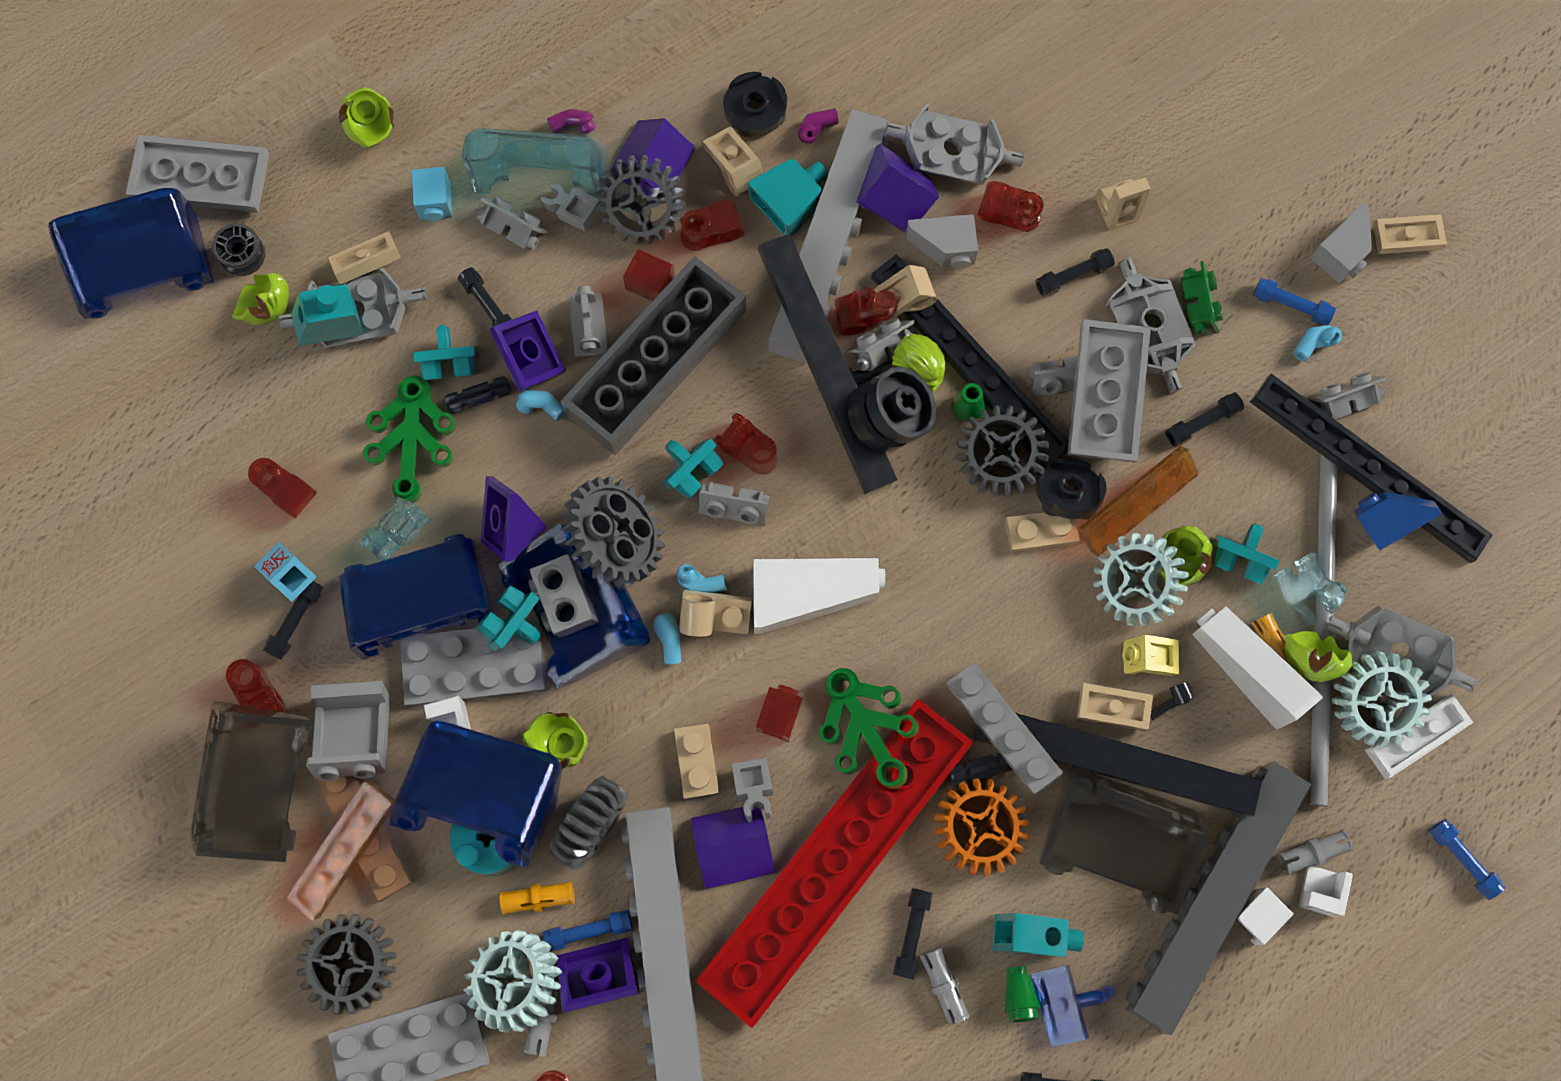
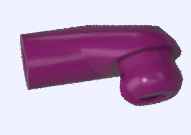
M571 108L547 118L553 133L572 125H578L579 131L582 134L592 132L596 128L592 120L594 116L589 111Z
M836 108L807 114L798 129V137L801 142L811 144L818 138L823 127L837 125L839 121Z

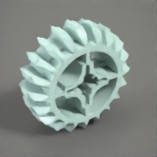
M1132 533L1130 542L1124 536L1118 538L1120 549L1114 544L1107 545V550L1111 554L1110 557L1102 554L1098 557L1101 562L1105 563L1104 568H1094V573L1102 575V580L1094 581L1093 586L1103 588L1104 591L1099 593L1096 598L1098 601L1109 600L1104 606L1105 612H1112L1116 609L1114 614L1115 620L1122 621L1126 617L1127 625L1134 626L1139 618L1141 626H1149L1150 616L1155 623H1161L1163 621L1161 610L1166 615L1172 616L1175 612L1170 603L1172 602L1177 605L1183 603V600L1176 596L1177 591L1187 592L1188 587L1179 584V579L1187 578L1188 572L1178 571L1177 568L1182 566L1185 560L1183 558L1172 560V557L1177 552V548L1170 546L1165 549L1166 539L1159 538L1154 543L1153 534L1146 533L1142 540L1139 533ZM1148 551L1156 556V558L1152 562L1147 561L1144 565L1139 566L1136 562L1131 561L1128 556L1135 552ZM1162 567L1166 575L1163 592L1157 586V577L1163 571ZM1118 568H1120L1124 575V581L1117 590L1116 574ZM1136 573L1145 574L1142 579L1145 583L1144 586L1136 585L1138 582ZM1141 593L1146 598H1150L1154 603L1138 609L1130 606L1125 601L1129 597H1134Z
M1377 651L1374 658L1368 654H1363L1361 656L1362 665L1352 660V672L1341 676V678L1346 679L1344 684L1336 683L1333 685L1334 689L1341 692V696L1332 698V703L1342 706L1334 714L1337 718L1344 719L1341 727L1346 731L1352 730L1351 737L1356 740L1363 738L1364 743L1373 746L1377 741L1381 747H1388L1390 737L1393 743L1399 745L1402 744V733L1409 738L1414 737V732L1411 729L1413 725L1419 728L1425 727L1424 723L1418 718L1420 714H1431L1429 709L1423 707V703L1431 701L1432 698L1431 695L1422 693L1430 685L1428 681L1419 680L1423 674L1421 669H1411L1412 661L1406 658L1400 661L1398 654L1390 653L1386 657L1385 653ZM1388 672H1393L1400 678L1406 693L1393 690L1392 681L1388 680ZM1370 678L1368 688L1359 692L1363 683ZM1381 693L1393 697L1386 698L1385 702L1381 701L1382 705L1372 702L1376 701L1378 696L1382 697ZM1357 706L1370 708L1371 717L1375 719V726L1367 725L1362 720ZM1403 707L1399 716L1393 720L1395 711Z
M521 930L514 931V933L509 931L501 932L500 938L495 936L489 937V948L485 946L478 947L481 955L480 958L469 960L475 966L473 973L465 974L467 979L472 980L471 985L465 988L464 991L466 994L473 996L467 1005L471 1009L476 1010L474 1016L480 1021H485V1025L488 1028H497L500 1032L509 1033L512 1030L516 1032L525 1031L526 1025L531 1027L538 1025L537 1015L541 1017L549 1016L545 1006L547 1003H557L556 999L551 995L553 990L560 989L561 985L554 982V978L562 973L560 968L553 966L559 958L556 954L549 952L551 946L547 942L541 941L539 936L532 933L527 934ZM527 958H529L533 968V977L529 972L530 963L527 962ZM513 979L523 980L522 982L514 981L513 983L504 982L505 980L512 981ZM493 986L496 989V999L494 996Z

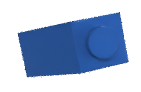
M1383 492L1379 495L1372 493L1358 502L1359 507L1354 509L1356 517L1379 550L1384 549L1442 514L1437 504L1432 500L1390 492Z

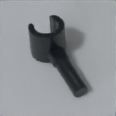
M1187 682L1169 688L1173 699L1164 702L1151 711L1150 718L1152 721L1168 710L1184 705L1191 700L1193 694Z

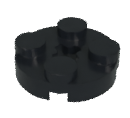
M754 71L741 74L731 81L723 99L724 114L729 124L738 130L740 135L743 137L765 135L784 123L787 110V94L779 80L774 77L770 79L762 76L761 72ZM755 98L757 102L763 101L764 104L759 109L748 107L750 99Z
M1060 458L1053 461L1052 466L1046 469L1044 467V473L1039 474L1036 485V493L1042 503V510L1050 516H1060L1067 519H1092L1096 515L1097 510L1102 506L1107 486L1104 477L1100 472L1098 476L1094 471L1090 470L1092 465L1080 459ZM1067 485H1073L1074 490L1077 492L1066 490Z

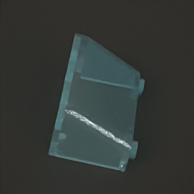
M480 128L471 131L465 137L462 160L474 192L478 194H491L493 184L500 179L509 181L511 166L572 170L573 185L582 186L587 194L596 197L598 190H602L599 181L601 178H606L608 152L605 143L601 139L592 136Z

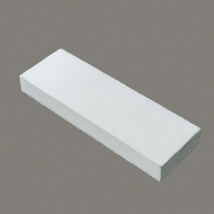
M1453 693L1429 707L1428 709L1431 714H1420L1418 719L1424 723L1425 727L1419 728L1413 725L1411 729L1414 732V737L1409 738L1402 733V744L1397 745L1393 743L1390 737L1388 747H1381L1376 742L1373 746L1365 749V752L1385 780L1393 777L1474 723Z

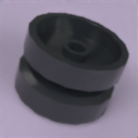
M891 367L853 391L849 399L848 415L851 427L866 446L881 453L893 452L908 442L922 437L931 430L936 420V404L933 393L926 381L915 371L905 367Z

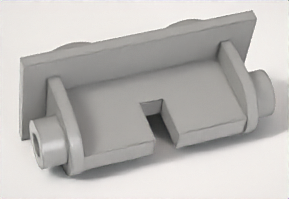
M495 196L494 200L481 198V201L488 204L487 208H482L477 215L481 225L502 236L507 226H510L511 229L506 239L523 249L534 250L539 243V239L536 237L538 232L547 234L548 231L539 226L541 220L524 211L522 215L517 214L511 210L513 204L498 196Z
M580 286L577 288L578 292L575 295H569L575 358L604 355L608 347L602 292H592L590 286Z
M898 318L889 319L880 324L881 329L877 332H869L859 336L856 339L857 344L845 351L846 353H857L859 358L857 366L860 370L872 371L888 360L884 348H886L889 357L894 356V350L901 342V339L912 334L907 330V327L914 324V320L899 321Z
M1077 356L1064 358V367H1059L1057 360L1034 363L1033 367H1028L1029 379L1034 380L1033 397L1074 390Z
M1370 372L1352 376L1350 378L1351 383L1342 386L1337 383L1322 387L1320 389L1321 394L1310 397L1309 400L1320 402V409L1333 419H1338L1352 414L1349 401L1353 402L1355 411L1379 404L1381 399L1385 398V393L1381 386H1377V383L1386 381L1385 377L1371 376Z
M710 482L709 485L703 484L702 490L699 493L698 514L765 526L770 496L764 495V491L740 488L739 497L732 496L733 486L716 484L714 482Z

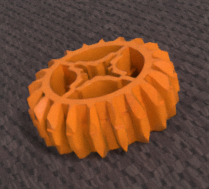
M979 779L972 781V791L969 790L965 782L960 783L959 791L961 796L954 790H949L947 796L952 801V804L943 800L938 804L940 809L947 812L946 815L935 814L933 818L936 822L944 823V827H938L933 830L934 835H945L946 839L940 841L936 845L937 848L943 849L949 846L951 852L946 854L944 859L948 862L955 856L960 858L955 867L958 871L964 868L966 862L969 863V875L971 876L976 875L978 866L982 867L984 877L990 876L991 864H993L998 873L1004 872L1002 859L1010 866L1015 865L1017 861L1011 854V851L1019 855L1025 852V849L1017 843V840L1028 841L1030 835L1027 833L1019 832V828H1025L1030 825L1029 820H1019L1017 816L1024 813L1026 807L1020 806L1014 809L1012 803L1017 801V794L1011 795L1008 799L1003 797L1007 791L1006 785H1001L997 793L993 792V780L986 782L984 790L981 789ZM972 799L990 801L981 814L965 812L959 808L961 804ZM999 807L1007 817L1009 837L1004 835V832L996 825L995 817ZM989 813L986 820L988 826L985 827L990 828L989 833H983L973 843L977 835L974 831L976 828L973 827V822L978 823ZM954 818L959 820V823L968 832L964 848L959 845L953 831ZM982 841H989L993 844L997 843L1004 847L994 856L979 857L973 855L975 849Z

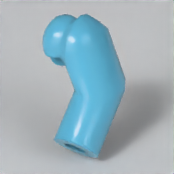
M1329 325L1311 327L1304 333L1293 351V355L1298 360L1307 361L1315 348L1330 347L1338 344L1342 339V332L1339 328Z
M525 390L518 395L519 399L516 401V408L523 414L531 413L533 408H542L556 421L561 420L565 416L561 403L547 391Z
M690 564L681 565L677 570L678 583L685 590L708 593L727 591L723 574L705 578Z
M669 613L660 614L654 620L653 629L663 645L664 663L678 664L681 662L679 627L673 615Z

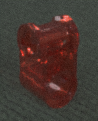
M991 181L986 185L977 214L985 222L1000 224L1022 232H1029L1038 227L1044 203L1037 193L1011 187L1003 182ZM1025 210H1030V214L1024 213Z
M721 200L710 206L690 210L682 216L680 222L681 242L684 247L692 251L701 250L720 243L732 242L745 233L733 200Z
M862 287L857 291L835 299L834 306L839 333L841 335L860 334L867 331L870 327L892 318L897 310L895 294L888 290L876 292L870 287Z
M734 413L731 417V424L721 435L717 434L715 436L714 442L725 453L738 459L753 472L763 475L771 473L778 464L775 442L757 429L744 416ZM760 450H766L771 453L770 457L765 460L756 459L754 454Z
M269 458L255 460L248 469V477L251 483L269 497L274 504L295 519L318 493L301 478L289 473ZM266 473L269 475H273V477L269 481L267 479H263V476Z
M247 659L235 660L228 666L226 670L227 683L237 698L243 715L254 729L260 727V722L275 713L287 711L282 697L272 685L261 666ZM251 668L253 671L252 680L246 685H241V673Z

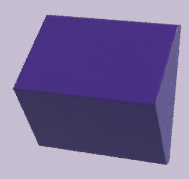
M665 118L639 120L611 168L616 169L615 164L619 159L628 166V158L631 155H634L637 163L640 164L642 156L647 155L649 165H653L656 159H660V170L663 171L665 167L671 166L672 171L668 177L678 176L680 178L695 151V146ZM630 178L622 181L629 186L631 185ZM644 178L645 183L649 187L660 188L655 182Z
M878 144L876 145L856 202L906 233L908 220L922 219L939 196L929 175L923 171L915 170L912 164L883 145Z
M537 310L489 329L519 393L566 371Z
M486 476L480 542L504 562H511L547 526L516 492L493 476Z
M743 807L691 818L705 889L775 874L761 808H756L752 811L753 822L750 823L745 818Z
M628 937L557 955L559 958L557 960L558 968L562 971L559 975V982L561 985L560 993L563 1013L640 994Z

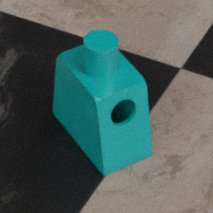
M789 159L748 182V198L783 236L790 234L792 237L815 212L822 194L819 184L828 177V172L818 161L804 170L795 159Z
M324 285L319 289L303 291L298 294L291 317L299 347L363 335L356 304L348 285Z
M1020 913L995 914L992 951L1046 957H1066L1067 951L1081 952L1083 949V931L1070 929L1067 919Z

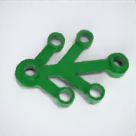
M416 375L404 378L397 388L398 397L383 410L370 412L366 417V424L372 432L382 433L388 428V422L403 410H405V420L379 443H370L363 450L365 460L370 465L377 466L382 464L386 455L403 441L400 477L394 481L392 492L400 503L406 505L417 502L422 494L421 485L414 478L417 440L431 454L433 462L438 467H447L453 461V454L449 447L440 445L419 422L420 409L433 420L434 427L439 434L449 435L456 427L453 417L449 413L442 412L430 399L431 387L427 380ZM418 387L419 391L416 395H409V389ZM375 418H383L381 425L372 426V421ZM442 420H450V425L447 428L439 427V423ZM380 450L377 458H369L371 451ZM439 452H447L448 456L445 460L439 461L436 459ZM410 483L411 488L408 492H400L402 484Z
M839 668L834 670L827 677L825 689L831 698L825 723L819 728V737L828 745H835L841 740L842 731L838 724L846 705L851 718L841 753L835 759L836 768L845 775L853 774L857 770L858 760L855 756L862 734L879 763L876 771L878 780L890 789L901 787L907 780V769L902 762L891 757L874 726L897 731L904 738H912L919 729L917 721L910 715L899 717L865 709L858 697L879 700L888 709L896 708L901 703L902 697L894 686L879 687L859 681L858 676L850 669ZM843 681H848V689L840 692L838 689L839 684ZM888 692H895V699L892 702H885L884 700ZM906 721H911L913 724L911 730L903 732L901 730L902 724ZM830 728H835L834 737L826 739V731ZM850 757L852 759L851 766L843 769L841 766L843 759ZM893 769H898L899 777L894 781L889 780V772Z

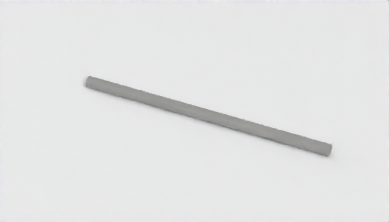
M1320 454L1315 632H1317L1322 641L1328 636L1333 637V632L1326 630L1325 626L1329 622L1330 616H1333L1338 466ZM1331 680L1324 682L1313 681V688L1323 697L1312 707L1309 805L1317 807L1328 806Z

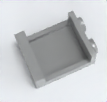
M383 681L312 685L310 699L316 707L312 757L307 758L306 766L313 777L323 781H334L339 776H355L365 779L374 777L375 774L386 773L390 695Z

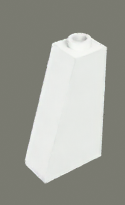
M878 558L754 559V634H763L877 600L879 589H885V569H879Z
M1227 606L1218 613L1211 609L1196 621L1200 628L1192 635L1276 730L1298 720L1323 698L1315 688Z

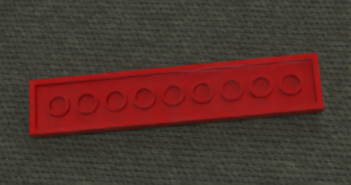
M917 699L905 714L912 716L917 721L919 726L917 734L912 738H904L897 731L892 730L883 742L891 757L898 759L905 765L908 773L906 782L896 789L884 786L877 778L876 771L879 763L873 755L695 981L749 1027L753 1028L973 744L972 740L921 700ZM904 722L901 730L903 732L910 731L913 725L912 722ZM891 770L888 774L889 780H896L899 777V770Z

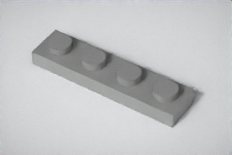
M975 662L947 682V687L1033 796H1036L1063 775L1060 768Z

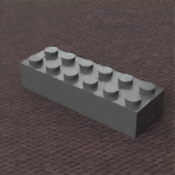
M694 256L560 401L565 415L611 453L616 455L746 312V296Z

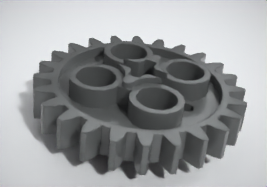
M599 476L592 481H586L570 494L571 499L564 504L568 511L562 514V518L570 523L563 527L562 531L571 534L572 538L566 541V545L576 547L577 550L573 553L572 557L578 558L581 556L584 559L581 566L582 569L591 566L593 568V578L603 574L604 584L614 580L616 586L619 587L624 583L630 586L637 581L639 582L648 577L650 572L658 568L656 562L663 558L658 551L665 547V544L657 539L664 534V531L657 529L655 526L661 519L651 516L650 513L655 507L643 504L646 498L644 494L639 497L635 496L634 485L626 490L623 479L614 484L612 476L604 480Z

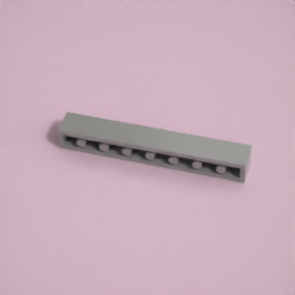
M854 109L850 113L799 254L827 320L832 306L827 305L830 295H837L842 277L838 276L841 265L847 267L851 256L852 248L848 247L851 237L857 238L862 224V219L858 218L861 208H866L856 201L876 145L881 144L889 149L892 139L891 136L884 135L885 127L889 120ZM781 304L769 337V352L807 363Z
M669 807L626 813L627 822H621V835L623 844L629 843L631 858H625V870L627 880L634 881L635 894L629 895L631 917L638 916L639 931H633L635 953H642L644 968H637L640 991L646 990L648 1005L642 1006V1018L644 1028H651L652 1043H646L648 1066H655L657 1081H704L671 810Z

